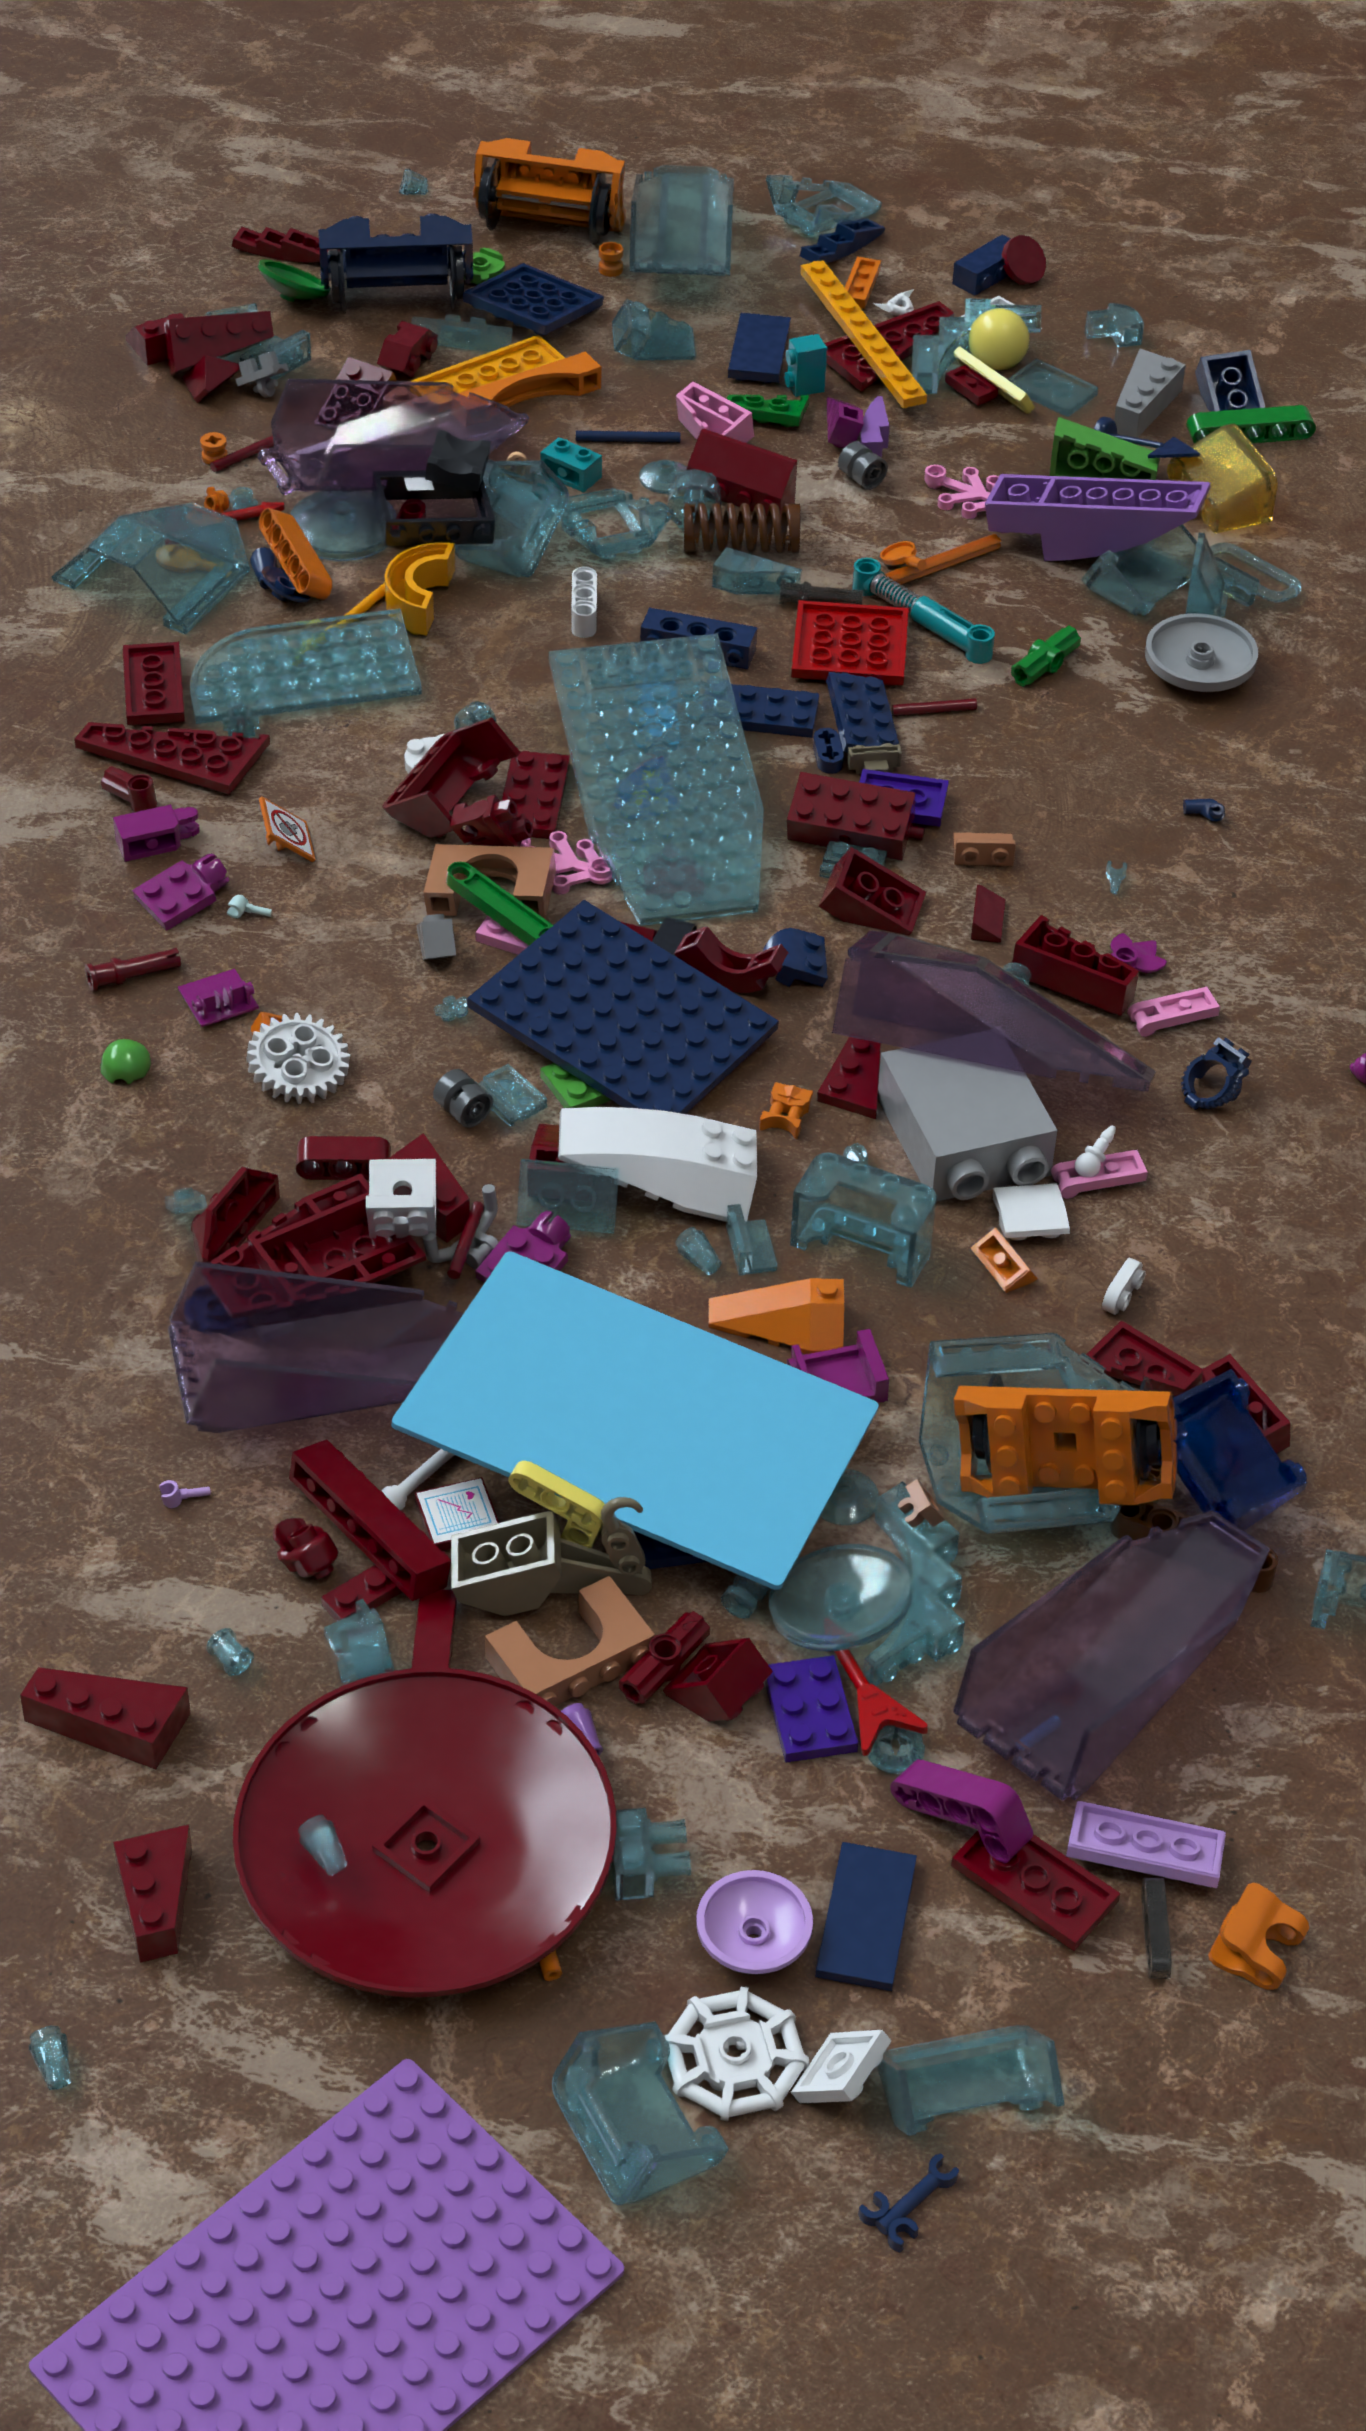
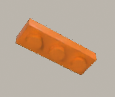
M863 257L856 258L845 289L860 308L865 309L881 270V260Z

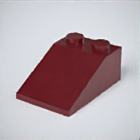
M850 847L833 867L818 907L843 922L909 936L915 926L926 891L853 847Z

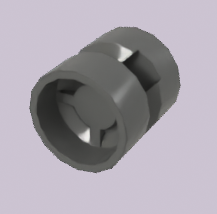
M859 441L848 444L838 459L839 469L866 490L876 488L887 474V462Z
M453 1069L444 1074L435 1085L433 1091L435 1101L447 1112H450L452 1117L462 1126L467 1128L480 1124L488 1116L493 1106L491 1095L480 1085L476 1084L461 1069Z

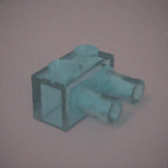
M646 1808L616 1810L617 1836L614 1858L611 1865L615 1901L653 1898L654 1881H657V1877L691 1875L689 1851L656 1855L655 1851H651L653 1845L687 1843L686 1826H684L685 1819L651 1823V1819H647Z

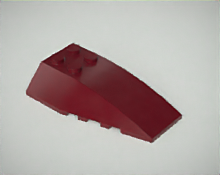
M360 1173L302 1198L294 1204L295 1208L286 1215L280 1213L274 1217L270 1226L261 1232L256 1230L248 1235L247 1242L238 1248L236 1246L231 1247L202 1267L200 1273L231 1316H239L292 1307L369 1286L426 1261V1255L410 1235L401 1239L396 1238V1234L388 1237L376 1235V1238L369 1237L366 1214V1196H369V1183Z

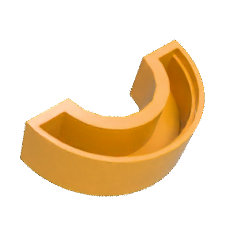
M436 542L411 547L395 556L386 568L385 597L387 612L393 621L411 634L427 636L434 620L433 592L425 589L435 586H449L455 572L454 543Z

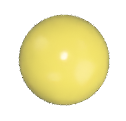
M1003 308L991 309L981 314L971 326L968 338L969 349L974 357L991 369L1007 370L1016 366L1026 355L1029 347V331L1023 319L1015 312Z

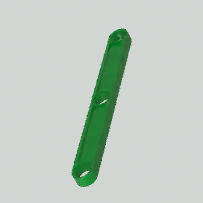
M460 861L454 862L448 867L446 883L453 891L528 946L553 926L470 864ZM460 873L468 878L460 880L456 879L453 875Z

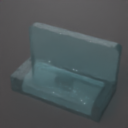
M740 1204L727 1205L726 1229L738 1274L747 1275L776 1271L777 1261L766 1221L764 1219L745 1221Z

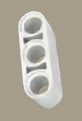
M579 567L572 573L571 630L577 637L588 638L596 633L597 573L593 568Z

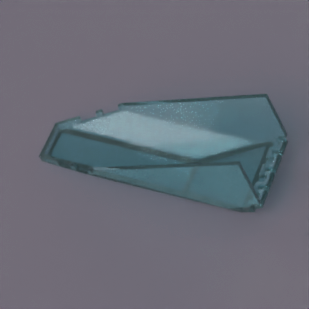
M661 165L653 168V176H651L652 171H645L644 179L643 174H637L631 200L630 272L681 273L682 275L707 274L708 276L730 275L734 178H728L727 183L726 174H720L719 179V171L707 166Z

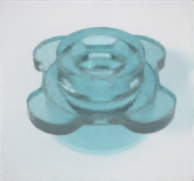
M238 487L228 496L229 503L233 505V510L258 506V501L253 498V491L247 487Z

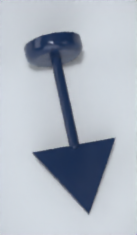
M1101 417L1094 427L1097 431L1125 441L1157 448L1148 455V458L1201 456L1200 452L1176 437H1172L1163 444L1162 442L1118 435L1117 425L1110 417Z

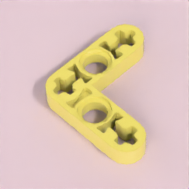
M519 1461L509 1476L510 1486L519 1494L568 1520L560 1538L592 1549L603 1526L601 1510L605 1505L604 1502L532 1462Z

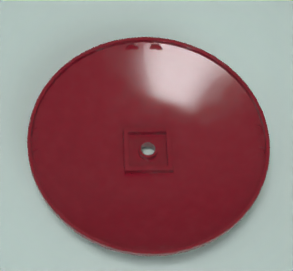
M439 1667L403 1669L368 1676L343 1685L301 1709L282 1725L255 1758L239 1793L233 1821L234 1858L241 1888L251 1910L275 1942L293 1958L335 1982L362 1991L410 1998L439 1997L488 1987L532 1967L555 1951L586 1919L600 1897L613 1862L617 1836L616 1806L606 1769L592 1744L564 1713L530 1690L510 1681L484 1673ZM431 1840L437 1844L435 1848L429 1851H422L416 1847L421 1841Z

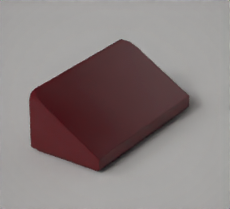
M978 884L971 939L1001 943L1006 899Z

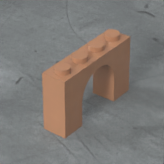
M435 844L423 892L427 915L444 914L446 916H457L461 896L447 885L446 877L450 864L461 861L470 864L486 877L499 876L515 882L513 896L546 919L556 874L554 848ZM460 873L453 875L456 879L460 880L468 878Z
M607 1576L579 1590L578 1613L600 1641L592 1652L577 1659L562 1660L552 1658L542 1653L533 1644L519 1623L514 1621L485 1635V1658L501 1679L530 1690L556 1707L570 1698L582 1696L589 1689L603 1682L614 1680L619 1674L631 1669L649 1652V1643L655 1637V1634L612 1578Z

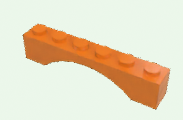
M585 351L451 395L452 419L466 433H470L490 426L502 411L524 400L549 395L580 396L601 389V366Z

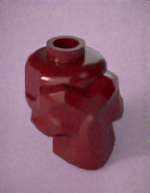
M302 1518L285 1519L275 1525L273 1540L280 1547L277 1557L290 1572H297L302 1577L314 1575L316 1579H321L334 1570L332 1564L338 1558L339 1552L329 1534L324 1532L323 1528L306 1524Z

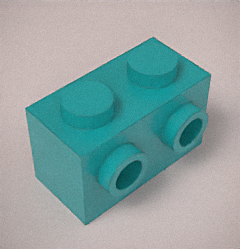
M819 334L789 339V350H786L785 353L788 370L784 374L786 386L790 387L795 397L825 392L827 347Z
M558 437L540 452V474L584 493L602 478V455Z

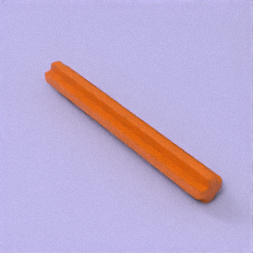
M991 534L925 558L923 560L927 562V567L922 571L906 565L887 572L885 575L902 585L998 550L1001 547V538L997 534Z

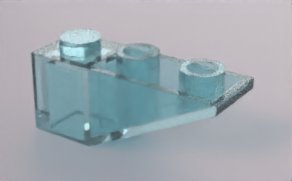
M726 547L713 564L712 587L737 595L799 594L802 569Z

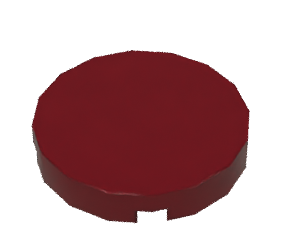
M1019 235L1011 238L1004 245L1002 250V259H1004L1006 264L1004 269L1013 281L1019 285H1031L1038 282L1044 276L1046 257L1037 241L1029 236Z

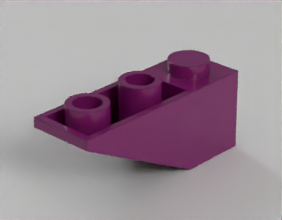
M827 397L828 443H832L838 448H844L848 444L857 441L864 425L863 410L853 404Z

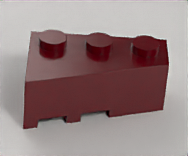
M1231 1354L1202 1369V1394L1233 1478L1290 1447V1421Z

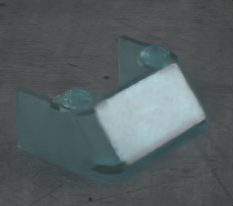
M1025 2025L1003 2027L885 2050L883 2059L877 2066L894 2125L908 2136L927 2130V2123L932 2122L935 2115L1006 2101L1011 2104H1019L1020 2110L1041 2108L1043 2106L1042 2101L1046 2100L1057 2107L1065 2105L1055 2042L1051 2038Z

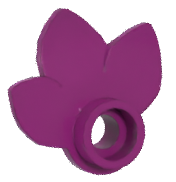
M1121 933L1111 941V955L1140 972L1153 973L1163 969L1167 964L1165 959L1156 956L1157 943L1154 940L1132 943V940L1126 934Z

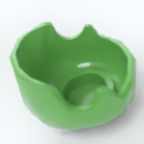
M117 1039L107 1046L102 1055L100 1063L101 1074L110 1083H113L116 1079H123L127 1084H131L134 1080L143 1078L147 1074L151 1066L150 1053L141 1043L130 1039Z

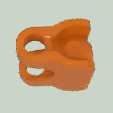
M1250 1883L1245 1888L1238 1903L1231 1907L1219 1929V1934L1209 1951V1960L1218 1968L1241 1976L1258 1987L1266 1990L1277 1989L1281 1985L1287 1969L1283 1960L1269 1949L1266 1940H1275L1287 1946L1298 1945L1305 1938L1309 1930V1923L1305 1916L1284 1904L1273 1892L1258 1883Z

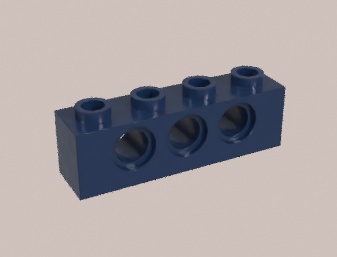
M649 607L640 628V650L747 670L756 652L757 627Z

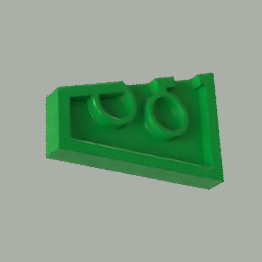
M729 394L726 398L752 412V419L756 422L780 423L784 427L799 426L809 405V395H800V400H787L786 395H777V398L764 400L761 395Z

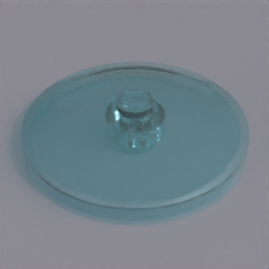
M333 488L319 491L299 501L290 513L297 521L317 556L321 559L331 561L359 560L373 556L388 547L384 544L372 492L356 488ZM386 500L390 518L396 519L395 509Z
M841 1544L822 1548L799 1558L783 1587L779 1590L771 1589L769 1609L777 1631L791 1643L817 1651H841L866 1645L892 1631L904 1619L911 1607L913 1587L907 1567L893 1553L866 1544Z

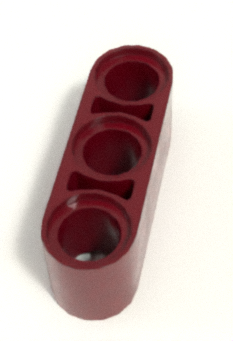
M304 1137L298 1142L296 1172L300 1177L310 1180H346L360 1173L366 1180H369V1160L388 1159L391 1157V1145L382 1137Z

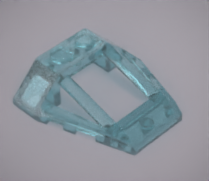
M767 175L766 177L775 213L783 217L784 222L800 227V231L807 235H814L815 232H827L836 228L837 223L856 221L875 214L882 205V202L850 183L824 180L822 185L811 183V178L802 177V181L798 182L793 181V177L789 175ZM798 190L820 192L795 203ZM833 197H838L856 209L846 212L834 204H817ZM817 205L814 214L805 210L809 207Z
M615 488L562 498V530L602 559H611L616 557V554L623 552L629 554L639 553L642 551V548L650 547L673 516V510L662 502L658 501L652 505L649 502V498L645 497L639 498L638 501L633 499L632 493ZM616 507L630 529L629 532L597 538L596 526L588 519H583L580 513ZM629 507L639 511L640 525Z

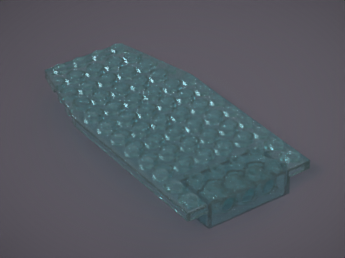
M718 633L549 651L548 660L588 834L592 843L597 845L600 851L599 855L603 858L604 864L607 863L616 885H619L622 889L624 899L640 926L661 924L666 917L687 921L758 912L764 808Z

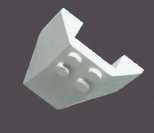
M617 1107L562 1108L559 1123L558 1159L597 1176L601 1172L615 1178L614 1183L625 1188L628 1184L645 1190L644 1196L656 1201L659 1197L673 1202V1208L682 1212L745 1226L757 1180L756 1130L698 1116L661 1110Z

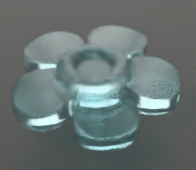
M447 996L443 999V1004L435 1006V1014L441 1016L442 1020L446 1022L453 1021L455 1016L462 1018L468 1014L467 998L460 997L456 1000L454 996Z

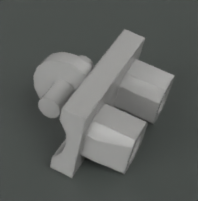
M275 351L258 356L262 367L261 370L258 369L255 358L239 362L242 377L236 378L237 385L242 386L247 383H256L257 385L253 387L255 393H260L264 398L273 396L275 387L278 386V381L270 377L289 371L287 363L279 364Z

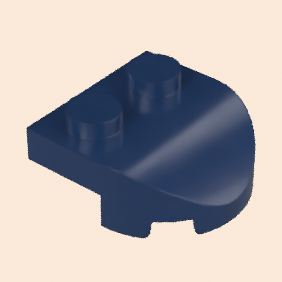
M786 928L778 931L768 940L762 951L782 944L788 951L782 963L783 968L776 976V981L790 987L794 979H798L823 987L828 979L824 937L812 932Z

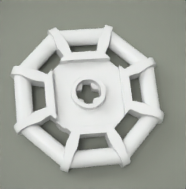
M741 1987L739 1991L700 1999L696 1996L692 1997L687 2001L686 2009L669 2034L664 2035L661 2039L660 2047L666 2053L674 2082L672 2090L678 2097L684 2096L718 2114L721 2116L720 2120L729 2121V2117L766 2109L777 2111L783 2107L784 2098L801 2072L805 2071L809 2066V2057L804 2054L796 2029L795 2014L790 2009L783 2010L749 1992L747 1987ZM736 2008V2011L718 2015L712 2014V2012ZM747 2009L768 2019V2021L765 2023L760 2020L757 2023L751 2020ZM696 2021H700L704 2025L700 2035L698 2033L695 2037L687 2036ZM781 2033L786 2049H776L772 2035ZM730 2045H736L738 2050H745V2053H742L740 2057H732L726 2054L729 2052ZM682 2053H693L697 2067L687 2072ZM774 2065L785 2067L773 2085L768 2079L770 2071ZM703 2080L708 2081L713 2089L723 2091L722 2098L698 2086V2084ZM757 2087L761 2093L733 2100L734 2091Z

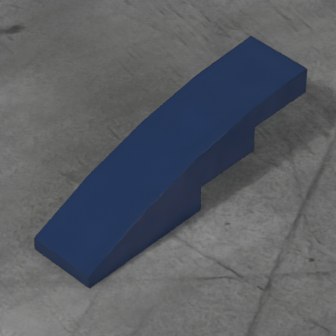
M868 218L837 223L834 233L819 235L817 244L803 246L799 256L810 262L823 260L825 263L834 262L868 245L884 233L885 227Z

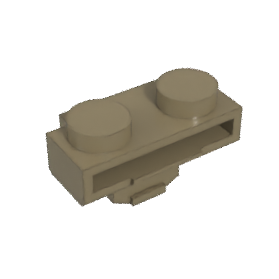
M885 743L881 746L855 745L848 747L849 770H855L856 774H861L862 769L893 772V767H901L902 751L900 744Z

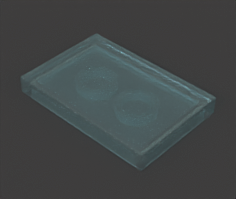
M1039 359L1033 360L1007 379L1026 392L1030 400L1066 417H1069L1096 397L1099 388Z
M521 1159L516 1225L530 1226L539 1214L544 1211H551L554 1214L548 1220L550 1223L559 1215L567 1222L570 1230L614 1234L619 1168Z

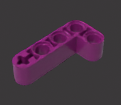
M917 1759L890 1785L894 1798L904 1807L978 1829L988 1853L1002 1863L1009 1862L1033 1838V1829L1019 1795L1005 1783Z

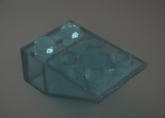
M626 298L612 321L614 351L635 360L695 359L696 353L692 327L683 321L678 322L669 318L663 312L653 311L641 302H633Z

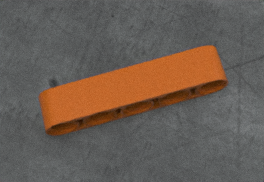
M271 508L264 509L259 518L260 531L277 556L278 561L296 591L317 599H327L332 591V579L295 518L290 514Z

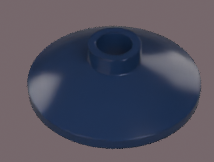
M266 566L262 569L261 578L272 590L275 598L281 601H287L288 599L295 602H307L310 600V596L296 591L284 569L274 566Z

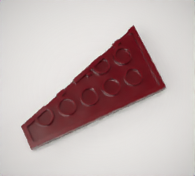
M938 301L874 326L902 361L946 328L948 323L954 321V312ZM847 335L824 343L827 347L826 363L861 392L879 379V376Z
M88 722L74 738L75 748L230 795L270 745V735L259 734L258 738H245L244 733L233 732L232 736H217L214 731L169 728L168 732L153 731L152 726H142L141 730L125 729L123 724Z

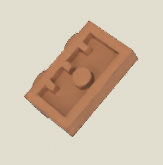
M953 833L954 865H1014L1016 843L1013 840L1012 834Z

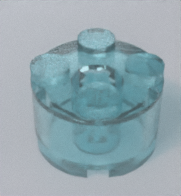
M695 469L679 471L675 474L668 487V515L671 521L678 525V528L684 531V502L695 505V510L698 503H704L707 508L708 520L711 505L718 503L721 506L720 485L712 473ZM692 513V515H693V524H694L695 513Z
M383 1622L332 1633L335 1651L339 1657L337 1664L342 1683H351L368 1676L395 1671Z

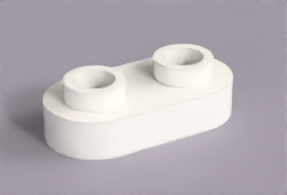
M1128 1258L1107 1289L1102 1303L1103 1310L1115 1315L1119 1310H1126L1131 1300V1292L1134 1288L1138 1290L1141 1287L1146 1275V1271L1142 1270L1143 1264L1132 1258Z

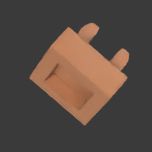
M918 1479L905 1486L910 1497L901 1500L898 1503V1507L904 1514L914 1509L913 1513L905 1518V1521L912 1528L919 1526L924 1518L933 1527L945 1520L932 1493Z

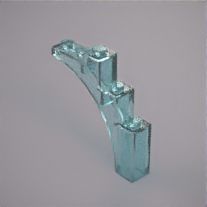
M965 299V317H939V335H913V377L926 394H937L942 376L956 359L953 352L959 346L966 351L969 350V333L974 321L981 314L996 308L1011 310L1023 319L1029 333L1041 332L1042 305H991V299Z
M903 1481L876 1498L874 1521L891 1538L903 1559L909 1579L910 1597L899 1624L885 1642L864 1660L863 1673L869 1683L875 1686L882 1682L891 1681L901 1669L910 1663L915 1664L919 1662L926 1653L936 1662L947 1654H954L963 1644L965 1621L951 1609L961 1597L962 1576L949 1565L958 1554L960 1533L946 1520L933 1527L924 1518L919 1526L912 1528L905 1521V1518L911 1515L914 1509L904 1514L898 1507V1503L901 1500L910 1497L905 1487L907 1485Z

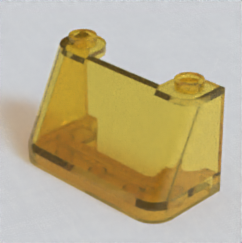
M1236 424L1224 425L1190 446L1200 452L1201 456L1172 457L1170 459V463L1167 465V474L1173 481H1185V477H1187L1189 481L1210 482L1211 487L1205 498L1202 519L1214 534L1272 522L1278 486L1276 474Z

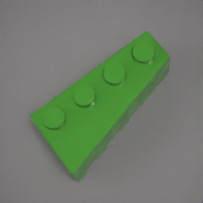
M1058 417L1054 433L1049 476L1156 480L1160 458H1148V455L1153 452L1151 449Z

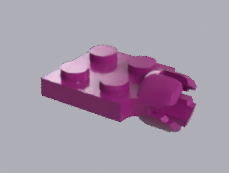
M211 853L190 865L181 860L132 891L135 899L167 931L217 901L214 892L226 886L229 878L225 877L227 870L215 854Z
M544 1211L539 1214L527 1228H519L513 1225L475 1270L476 1278L485 1283L506 1252L517 1253L560 1271L569 1261L568 1254L561 1250L571 1238L569 1225L559 1215L550 1223L548 1220L554 1214L551 1211Z

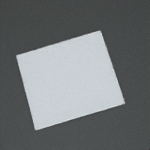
M425 477L404 478L407 491L434 490L432 481L425 480Z

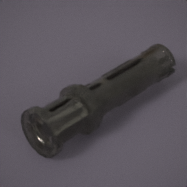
M781 579L779 604H784V602L798 603V600L862 605L863 590L811 586V583L806 581L803 584L787 583L786 580Z

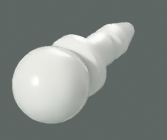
M1112 1125L1104 1130L1093 1147L1087 1146L1085 1153L1078 1156L1075 1161V1170L1078 1175L1094 1177L1099 1173L1101 1162H1104L1106 1159L1103 1153L1114 1138L1115 1126Z

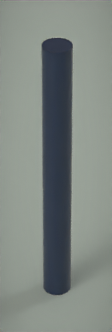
M576 431V441L680 443V432Z

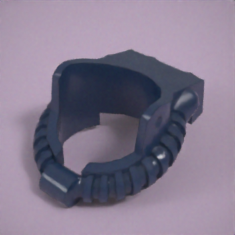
M1218 1037L1213 1043L1215 1047L1209 1049L1206 1055H1200L1191 1061L1190 1065L1186 1067L1187 1070L1183 1073L1181 1086H1183L1182 1091L1186 1097L1184 1102L1194 1110L1199 1107L1202 1109L1218 1108V1106H1223L1224 1103L1227 1104L1229 1101L1236 1100L1241 1092L1242 1079L1249 1075L1248 1068L1252 1062L1248 1058L1250 1054L1242 1048H1239V1050L1233 1048L1235 1044L1226 1037L1224 1040ZM1215 1065H1224L1228 1076H1226L1223 1089L1210 1098H1199L1196 1096L1194 1089L1195 1078H1203L1206 1072Z

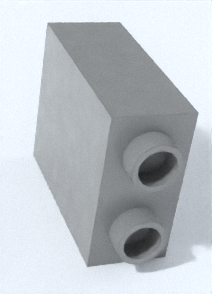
M1000 1027L881 1053L877 1099L931 1203L954 1197L960 1200H968L980 1195L985 1190L1012 1184L1019 1186L1033 1185L1044 1177L1051 1176L1057 1129Z

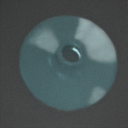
M673 460L653 461L642 467L639 473V480L645 488L653 492L676 493L686 489L687 466Z
M846 1469L820 1517L838 1525H853L865 1521L872 1516L878 1506L879 1493L876 1485L865 1474L856 1470Z

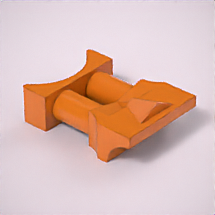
M775 1082L771 1091V1108L769 1112H762L759 1130L781 1128L790 1132L795 1139H798L801 1131L800 1117L809 1112L813 1091L799 1088L795 1085Z

